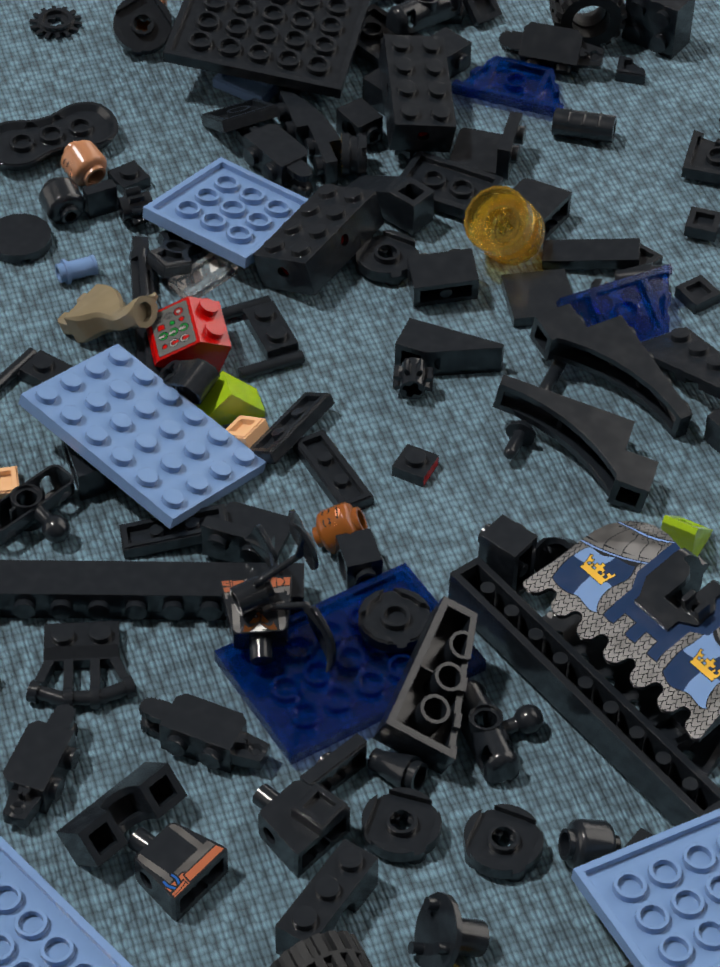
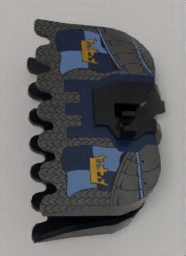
M635 521L607 524L593 531L555 561L523 581L524 590L533 596H540L548 591L556 593V597L551 603V611L542 618L559 634L563 635L564 639L582 656L587 657L589 663L606 679L613 680L615 682L614 687L631 703L640 704L641 708L639 711L649 721L662 713H677L686 722V733L695 743L681 752L692 751L695 754L692 762L709 777L720 763V582L712 580L700 590L703 574L708 569L709 564L686 548H680L666 532L657 526Z

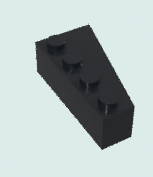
M445 596L431 611L373 737L376 741L399 753L420 756L422 762L426 763L428 768L439 774H442L456 760L457 734L461 728L462 701L468 678H466L467 668L472 655L478 616L474 611Z

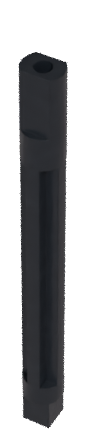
M132 236L129 254L132 300L155 292L153 268L146 263L147 255L150 251L148 237ZM134 328L136 358L159 375L161 367H155L146 328Z

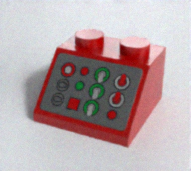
M188 296L158 310L155 322L146 328L155 367L164 368L173 360H194L199 358L207 361L220 372L232 347L220 302L208 298L202 299Z

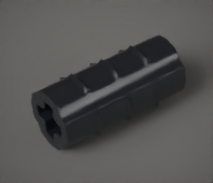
M556 108L552 121V135L613 143L617 116L603 114L602 112L600 114L592 113L587 110L578 111L572 108Z

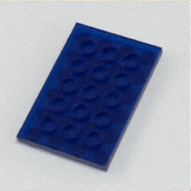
M406 563L315 604L330 627L336 644V663L333 669L327 673L325 655L303 610L290 616L287 645L272 647L273 662L264 666L251 664L250 649H235L233 643L214 651L215 662L291 765L381 721L413 650L403 653H387L373 648L363 640L358 630V612L362 602L369 595L384 589V592L393 591V588H404L416 592L427 601L430 606V612L435 608L438 602ZM474 645L471 659L468 662L466 678L473 677L486 670V659Z

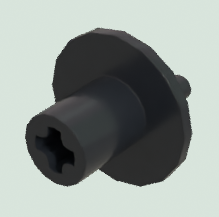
M444 892L434 893L424 899L416 921L414 942H409L408 953L416 954L420 967H453L457 956L479 958L485 954L489 945L488 925L483 920L462 918L459 906L452 895Z

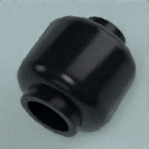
M52 178L44 184L39 193V202L49 220L55 224L73 223L81 216L85 209V200L76 183L69 178Z
M574 819L567 825V828L562 829L558 840L560 858L565 860L572 870L575 867L621 849L620 837L615 835L613 827L605 820Z

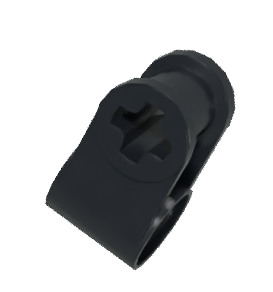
M199 358L194 360H173L158 375L167 386H172L179 394L197 405L203 402L220 378L218 370L213 365Z

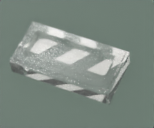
M209 253L192 264L191 273L170 278L168 280V288L183 299L188 296L201 298L238 274V266L214 253Z

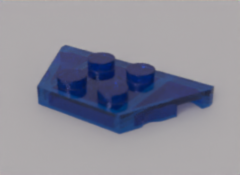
M496 55L486 61V64L471 70L470 77L461 82L456 79L452 83V94L508 106L521 111L553 117L556 108L564 109V105L559 99L560 91L558 84L555 83L554 69Z
M671 264L664 265L559 298L556 305L560 307L570 303L576 313L583 317L586 327L621 315L627 324L634 328L640 342L667 334L670 330L668 308L671 305V292L668 291L672 266Z

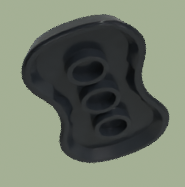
M78 102L65 106L59 111L43 118L0 123V167L9 171L30 169L50 157L63 154L64 148L73 141L90 140L98 149H102L109 145L118 133L117 119L102 104Z

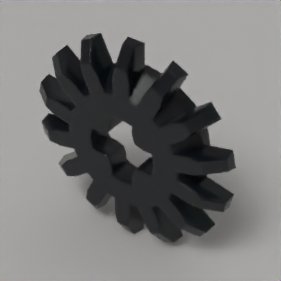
M52 6V8L47 10L43 8L40 14H33L35 19H30L29 21L32 25L30 26L31 31H34L37 36H44L45 39H50L55 35L56 40H60L61 34L65 38L71 37L70 33H77L79 27L82 26V22H80L81 15L74 16L76 11L73 9L69 12L67 7L64 6L62 8ZM56 21H60V22H61V24H58V25H56V26H51V24L56 23Z

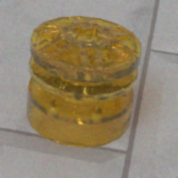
M492 186L480 191L472 198L465 211L464 227L468 238L489 258L502 265L515 266L527 262L538 252L544 241L545 225L542 215L518 191L508 186Z

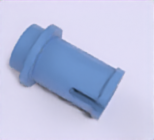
M93 254L71 261L61 259L60 263L55 264V273L59 283L65 282L67 285L71 284L72 280L97 275L99 272L98 264Z

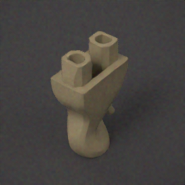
M96 284L88 293H83L77 299V304L69 312H64L58 318V324L65 335H73L77 343H87L113 331L120 332L129 328H148L157 318L158 306L156 301L158 300V295L156 292H153L148 296H139L126 305L118 290L108 285Z

